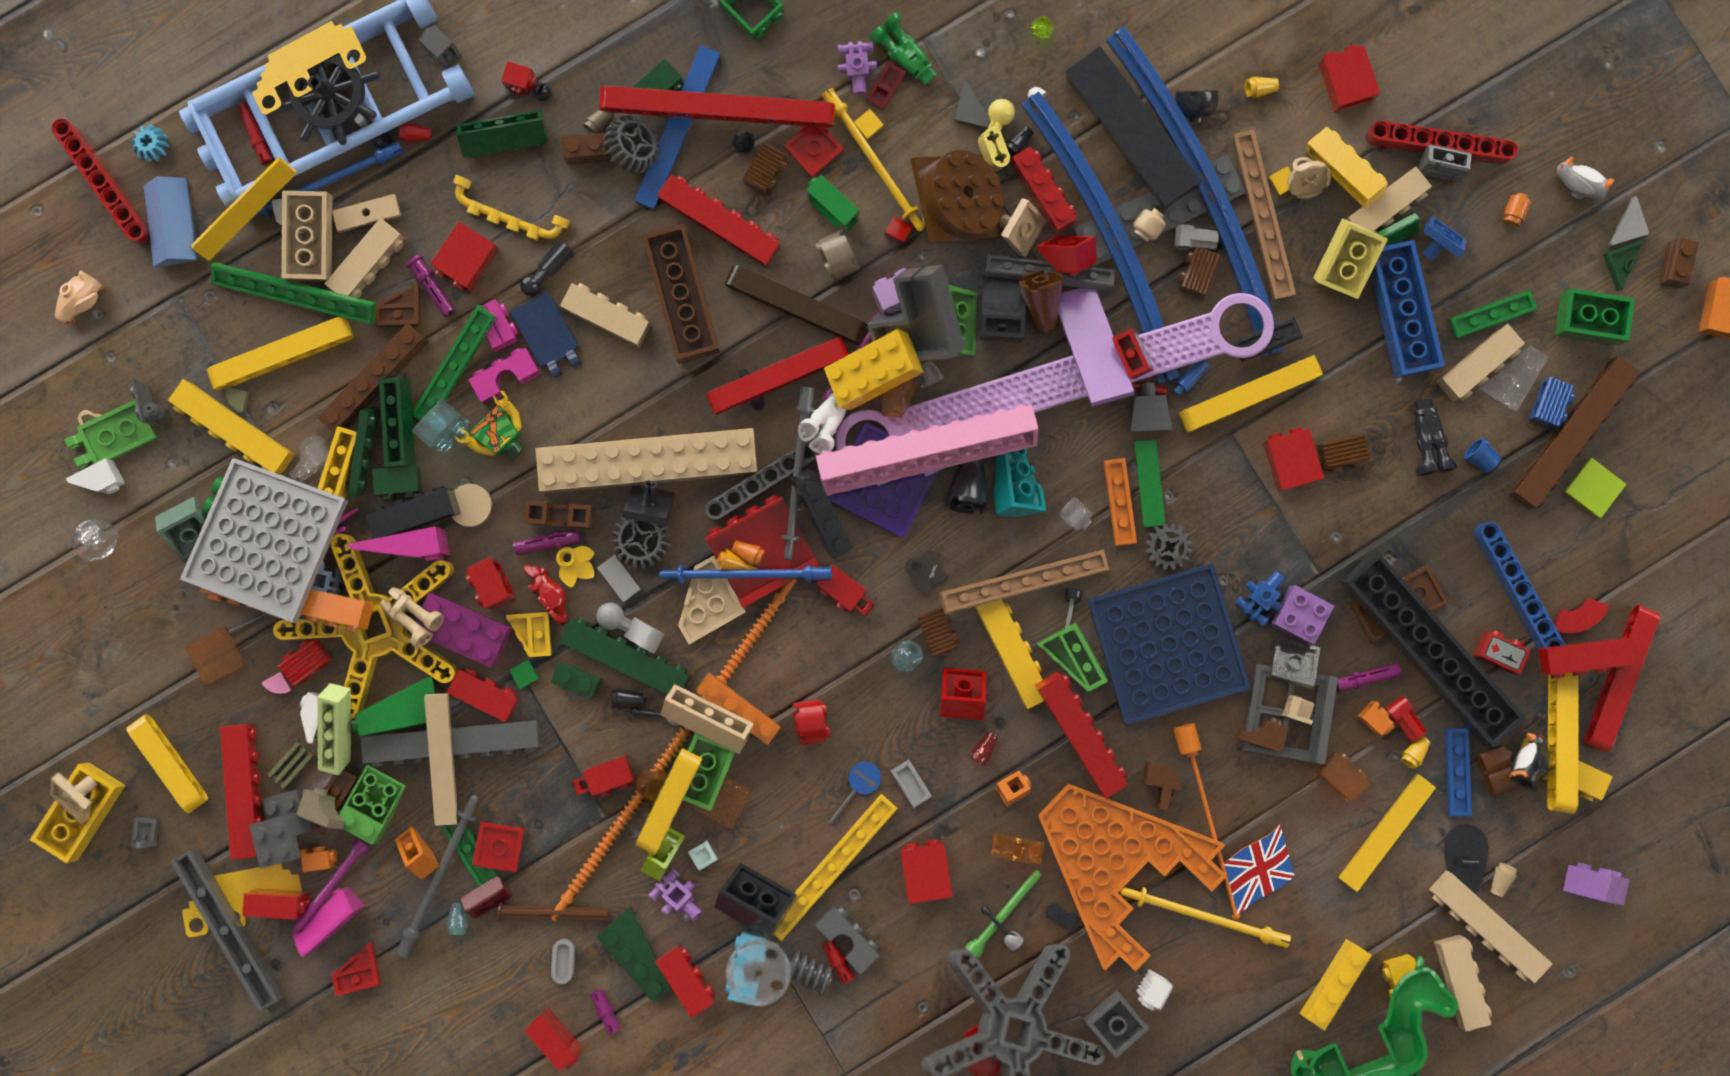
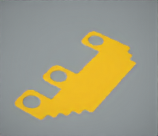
M330 21L269 54V62L264 65L266 71L261 73L262 80L257 82L258 89L252 92L261 113L264 115L269 114L281 106V101L274 87L285 81L288 82L295 97H300L310 92L312 89L309 85L304 91L296 90L294 86L295 81L298 78H305L308 82L310 76L307 70L337 53H340L348 69H352L365 62L366 55L352 26L343 28L341 24L334 26L333 22ZM353 49L358 50L360 59L355 63H350L347 60L348 52ZM267 95L275 98V105L270 109H266L262 105V100Z
M281 863L264 868L257 867L214 876L233 910L240 914V921L243 927L246 924L245 916H242L244 893L257 888L302 891L299 875H291L289 869L283 870ZM190 901L189 909L182 911L186 935L188 937L206 935L209 930L208 925L194 901ZM194 918H199L203 922V929L197 933L189 928L190 921Z

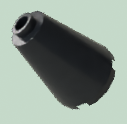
M984 459L959 464L945 499V506L950 505V510L964 514H974V510H980V514L987 512L988 498Z

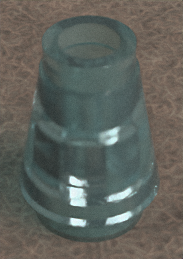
M451 903L446 927L448 935H466L468 923L463 904Z

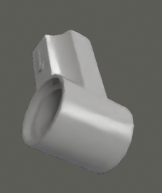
M1177 225L1175 228L1174 248L1178 250H1192L1197 246L1206 250H1216L1219 236L1218 231L1195 229L1192 225Z

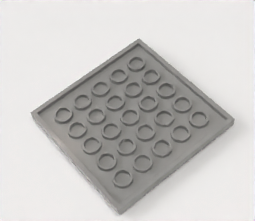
M232 458L180 579L296 624L348 500Z

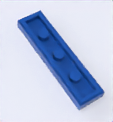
M1445 728L1447 813L1449 817L1472 816L1469 728Z

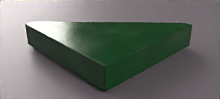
M1643 240L1603 254L1617 291L1624 288L1625 281L1637 259L1636 256L1643 244Z

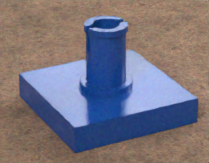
M1431 215L1426 221L1424 233L1431 237L1433 241L1424 250L1423 254L1434 261L1445 247L1454 255L1460 257L1465 251L1467 239Z

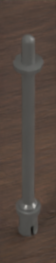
M800 387L799 406L796 407V411L800 415L799 425L803 420L808 419L811 412L814 411V408H812L814 388ZM799 433L793 477L800 474L803 470L806 442L801 440ZM793 485L787 535H781V539H786L784 558L787 561L793 557L794 541H800V537L795 536L799 496Z
M477 795L470 797L464 811L458 810L457 814L461 819L440 861L439 867L433 876L411 926L402 932L403 938L395 953L403 958H409L415 941H418L420 938L419 927L468 822L476 820V817L472 814L479 801Z

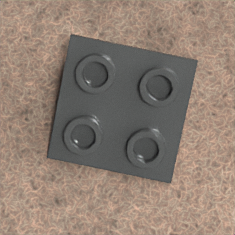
M131 379L132 386L130 390L133 398L136 400L137 407L135 408L137 418L142 423L159 427L158 422L167 420L170 417V411L165 407L154 404L150 385Z

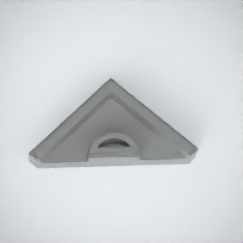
M1637 196L1630 199V203L1622 215L1611 241L1608 243L1609 247L1649 234Z

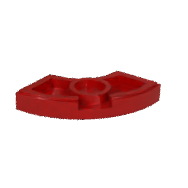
M1586 598L1584 603L1576 610H1559L1554 625L1560 633L1585 631L1596 625L1605 616L1610 605L1592 598Z

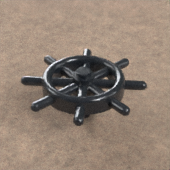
M355 49L350 50V51L348 52V54H347V60H348V61L350 60V58H351V56H352V54H353V52H354ZM334 55L307 70L309 75L317 70L318 76H311L308 82L305 78H298L295 81L294 86L296 90L303 91L304 85H309L314 92L295 97L290 88V100L281 103V106L276 109L277 113L294 109L300 118L307 122L300 135V141L303 143L309 140L316 127L325 130L335 129L339 144L345 145L347 139L343 126L353 121L359 113L371 119L377 117V113L374 110L363 105L365 100L364 84L378 80L381 77L380 72L373 71L361 75L355 67L348 69L342 57ZM325 66H336L328 80ZM345 70L351 79L338 83ZM353 88L351 99L340 94V92ZM318 100L313 112L310 114L304 105ZM335 102L347 106L346 109L339 114ZM327 104L331 117L320 118Z

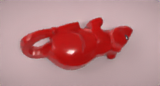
M524 565L525 573L534 582V585H528L529 589L534 594L539 593L540 596L537 599L559 625H565L568 620L564 609L567 597L563 587L547 576L548 571L545 568Z

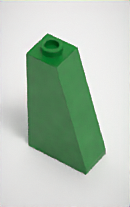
M428 677L356 713L355 719L351 720L353 733L358 732V736H364L426 723L424 696L426 694H435L432 677Z

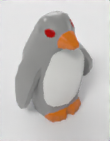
M1573 157L1560 163L1557 167V174L1572 191V196L1578 199H1583L1584 196L1593 198L1598 205L1601 204L1615 181L1612 178L1606 179L1598 171L1588 166L1574 165Z

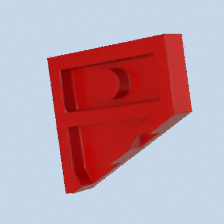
M367 943L344 966L339 967L332 973L335 996L381 985L373 943Z

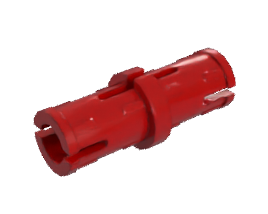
M834 939L821 945L831 962V968L836 970L842 984L845 985L848 983L847 981H852L855 976L846 963L845 955L842 956L836 946Z

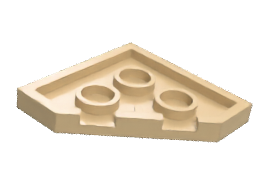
M714 555L694 567V570L722 569H719V564L716 563L717 560ZM691 579L678 626L690 645L746 613V611L740 604L728 579Z

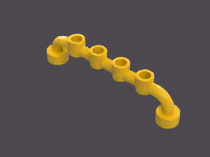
M455 175L453 183L456 184V199L460 204L468 207L466 212L478 217L480 213L487 215L486 220L495 224H499L500 221L507 223L506 228L517 233L519 229L527 231L526 236L537 241L539 237L545 239L556 238L560 235L563 228L568 230L571 221L554 215L551 222L555 227L548 231L468 199L464 195V189L469 190L472 181Z

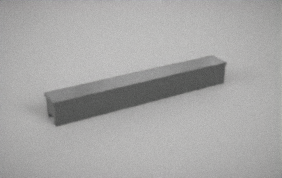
M197 847L189 849L181 856L171 860L173 868L258 1012L263 1009L266 1010L285 998Z

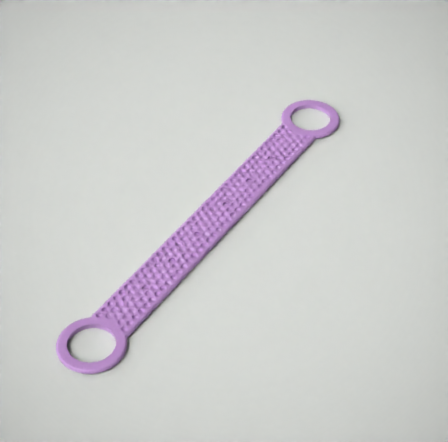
M1237 293L1220 300L1211 313L1140 334L1139 337L1154 370L1137 379H1129L1132 383L1221 354L1235 358L1252 357L1263 351L1272 338L1274 331L1272 313L1268 306L1256 296ZM1232 305H1249L1255 308L1262 318V335L1255 344L1249 347L1239 348L1232 346L1224 340L1220 333V317ZM1069 356L887 414L876 410L854 412L843 420L837 430L836 451L846 447L845 440L849 429L854 424L863 420L876 421L885 427L889 436L895 435L898 437L914 430H927L934 425H949V423L955 420H970L976 415L987 416L998 410H1012L1019 405H1032L1035 413L1087 397L1088 395L1074 357Z

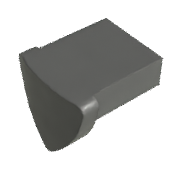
M134 817L130 846L133 848L158 846L159 819Z

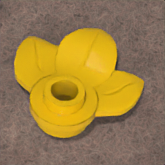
M579 546L575 549L564 547L558 551L556 561L560 566L559 576L564 584L572 588L576 583L577 577L580 579H591L595 576L594 568L589 562L595 554L593 550L586 546ZM566 554L571 555V560L569 562L564 561V556Z

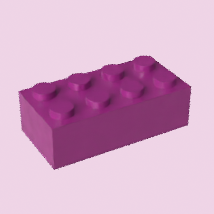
M429 592L422 608L430 613L438 611L444 616L440 628L435 632L426 628L420 619H416L419 625L433 634L429 641L490 668H496L513 631V627L438 594Z

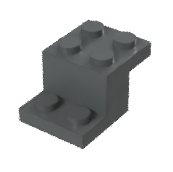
M302 788L261 799L267 821L249 825L260 868L301 858L296 836L312 831L310 820L296 815L303 796Z

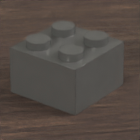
M1118 990L1114 991L1084 1018L1087 1025L1115 1058L1150 1029Z

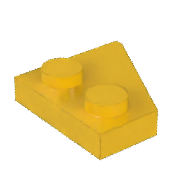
M549 612L506 615V619L513 627L528 657L552 656Z

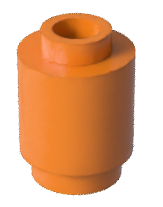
M1516 193V195L1510 196L1503 213V222L1505 224L1519 227L1524 222L1532 203L1527 195Z

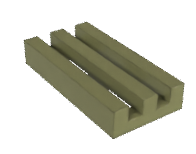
M297 741L267 775L280 784L282 789H286L315 755ZM298 749H300L298 754L290 761V763L282 770V772L279 775H277L276 773L283 767V765L291 758V756ZM304 754H306L307 757L299 764V766L291 773V775L285 781H283L282 778L297 763V761Z

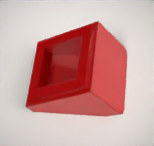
M894 216L885 231V236L904 245L913 225Z

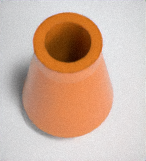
M738 540L735 541L731 552L738 555L751 566H759L765 554V550L761 549V546Z

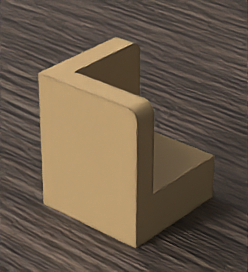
M1289 695L1282 715L1312 725L1313 720H1310L1314 703L1294 695Z

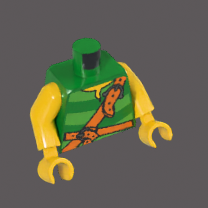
M501 391V394L504 396L502 400H497L493 396L497 406L469 434L460 428L459 430L464 432V437L459 439L454 435V438L460 443H465L467 447L479 454L487 456L497 454L501 456L507 451L513 458H516L523 451L516 443L522 436L520 433L522 428L520 415L513 404L508 401L506 393Z

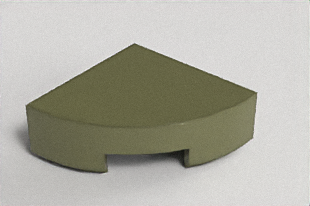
M226 387V398L229 404L235 410L245 413L250 393Z

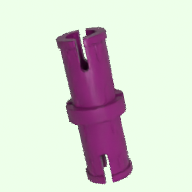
M603 988L589 994L598 1011L596 1013L597 1017L601 1018L607 1035L620 1030L621 1028L612 1012L614 1008L612 1005H609Z

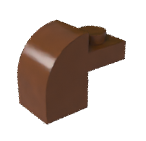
M1146 761L1142 783L1159 786L1156 808L1168 811L1169 806L1173 805L1174 793H1171V790L1181 789L1179 777L1173 769L1166 765Z

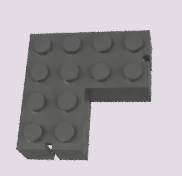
M937 265L928 266L924 269L920 267L903 270L893 278L902 312L880 314L867 325L872 342L899 329L909 333L919 361L954 358L965 348L944 266Z

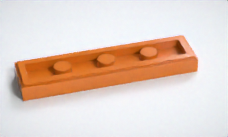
M1126 459L1104 460L1103 466L1114 545L1116 547L1137 544Z

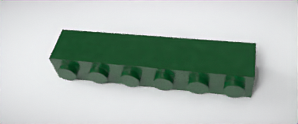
M578 617L577 620L570 619L560 639V643L665 694H669L674 684L685 689L691 675L687 674L688 669L678 664L673 667L667 664L668 659L656 655L654 658L647 654L648 650L638 645L636 648L628 645V640L617 636L616 639L608 636V630L599 626L597 629L589 626L590 622Z

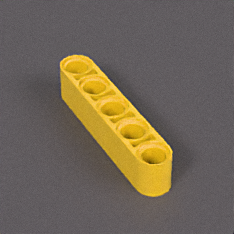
M145 714L127 727V732L186 813L190 814L208 800L204 789L153 718Z
M685 749L681 750L635 846L656 855L703 758Z

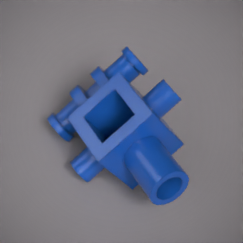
M1275 571L1267 582L1264 580L1259 581L1256 585L1249 581L1245 586L1251 591L1246 597L1249 603L1240 596L1234 605L1240 607L1244 615L1248 613L1250 615L1249 619L1252 621L1256 620L1262 627L1269 618L1263 616L1260 612L1268 611L1270 608L1277 612L1282 606L1276 601L1281 595L1277 589L1284 582L1285 577Z

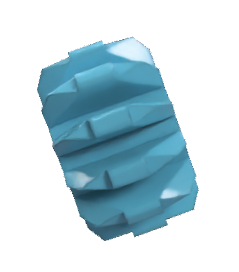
M148 125L147 129L144 126H140L139 133L133 131L136 138L130 139L131 143L134 144L131 149L134 153H137L138 158L152 162L153 158L156 161H160L159 155L161 154L167 156L164 149L170 148L169 144L166 143L169 138L163 134L162 129Z

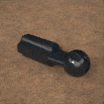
M559 240L538 262L539 270L534 275L522 278L520 282L521 291L526 296L537 295L541 290L543 279L546 276L553 277L572 257L574 252Z

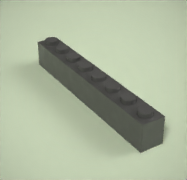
M540 720L451 728L453 755H457V759L470 758L471 753L478 752L479 757L493 755L492 751L500 750L501 755L513 754L514 749L523 748V752H534L536 747L542 746ZM427 730L361 737L362 763H370L371 767L383 766V761H392V765L405 764V759H413L414 763L427 762V757H429Z

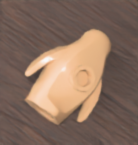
M80 271L78 277H73L68 283L61 286L55 318L60 323H75L74 317L93 307L98 298V291L104 289V286L87 273Z

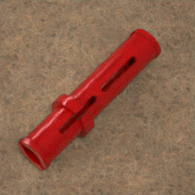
M248 102L240 103L236 108L250 137V145L252 149H255L260 164L266 166L271 164L270 161L273 163L274 159L267 146L268 143Z

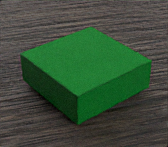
M530 660L510 669L519 689L540 679Z

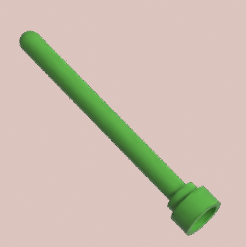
M1033 871L995 917L1001 924L1041 877L1040 871ZM992 921L979 938H975L973 941L970 940L965 948L970 950L979 959L984 953V944L998 927Z

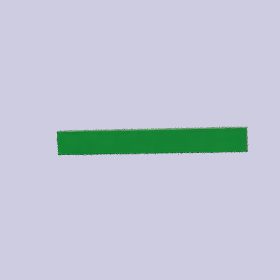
M216 262L211 264L212 285L370 325L375 323L376 302Z

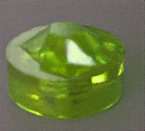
M1047 16L1037 17L1032 21L1031 31L1036 38H1046L1053 32V23Z

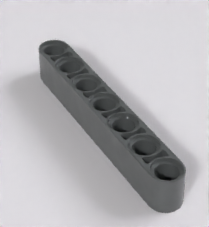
M834 434L831 436V437L834 439V447H833L832 451H833V450L835 449V447H836V446H835V444H836V438H835V435H834ZM813 439L806 442L805 449L810 448L809 444ZM796 448L711 500L705 507L707 516L711 520L720 521L793 476L794 469L786 470L784 462L789 459L795 461ZM814 451L812 458H804L803 469L817 461L816 456L820 455V453ZM769 471L777 473V478L773 482L765 479V475ZM751 482L759 485V489L755 493L747 491V486ZM731 494L740 495L738 504L732 505L729 503ZM714 505H719L722 508L721 514L718 516H712L710 513V509Z

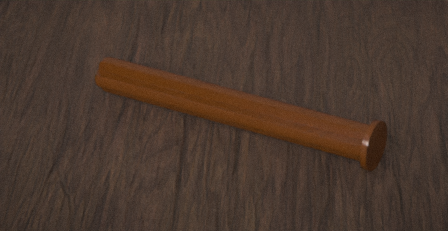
M499 903L498 921L502 919L552 920V915H558L555 918L556 920L607 921L609 919V908L566 907L561 911L555 910L556 906H520Z

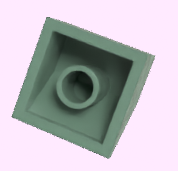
M195 497L155 517L156 532L182 561L190 557L207 518V515L202 513L203 506Z

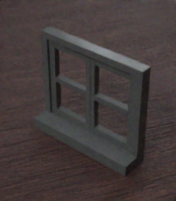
M1255 664L1245 731H1252L1258 728L1260 713L1284 717L1283 725L1288 727L1289 717L1282 715L1284 709L1262 705L1266 677L1289 680L1287 699L1289 695H1293L1294 681L1318 685L1314 713L1310 717L1313 723L1308 750L1286 747L1284 743L1282 752H1274L1243 742L1242 750L1325 764L1338 677Z

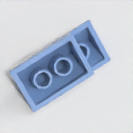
M156 176L144 185L153 267L157 268L197 261V253L191 248V245L197 240L188 180L186 178Z

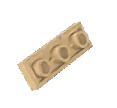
M395 194L332 211L339 233L374 224L380 218L385 221L401 216ZM370 211V215L365 217L366 212Z

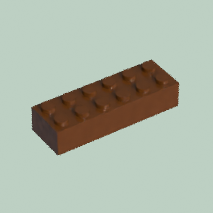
M682 224L642 235L677 362L681 364L720 353L685 225Z

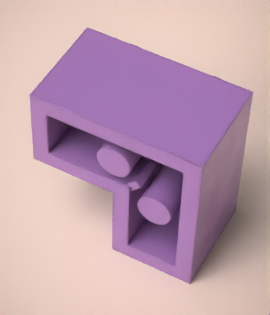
M1579 862L1577 866L1568 865L1563 891L1604 902L1624 905L1630 879L1622 878V873L1599 868L1598 872L1591 870V865Z

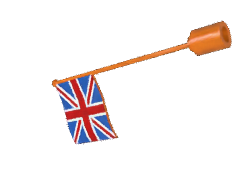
M1195 723L1175 727L1173 729L1180 754H1185L1186 758H1191L1212 838L1218 841L1195 759L1198 751L1202 749ZM1280 824L1267 836L1242 848L1225 862L1223 861L1221 850L1217 854L1221 870L1227 875L1224 882L1234 914L1232 915L1233 919H1239L1240 913L1252 903L1281 888L1294 877Z

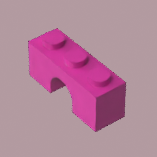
M518 348L511 352V356L505 360L502 358L498 359L487 370L481 369L472 374L473 377L468 380L481 403L486 405L494 401L493 396L496 399L503 396L501 394L500 380L508 373L515 374L522 384L542 374L526 348L523 350Z

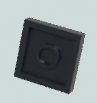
M651 480L645 481L644 487L632 485L623 509V518L666 525L674 503L675 493L657 490L658 483L653 481L651 486Z

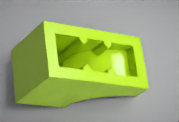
M669 827L656 855L649 853L641 872L660 882L685 836Z

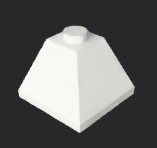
M307 692V695L303 696L300 703L302 708L300 712L306 739L309 743L318 742L317 697L320 694L316 692Z

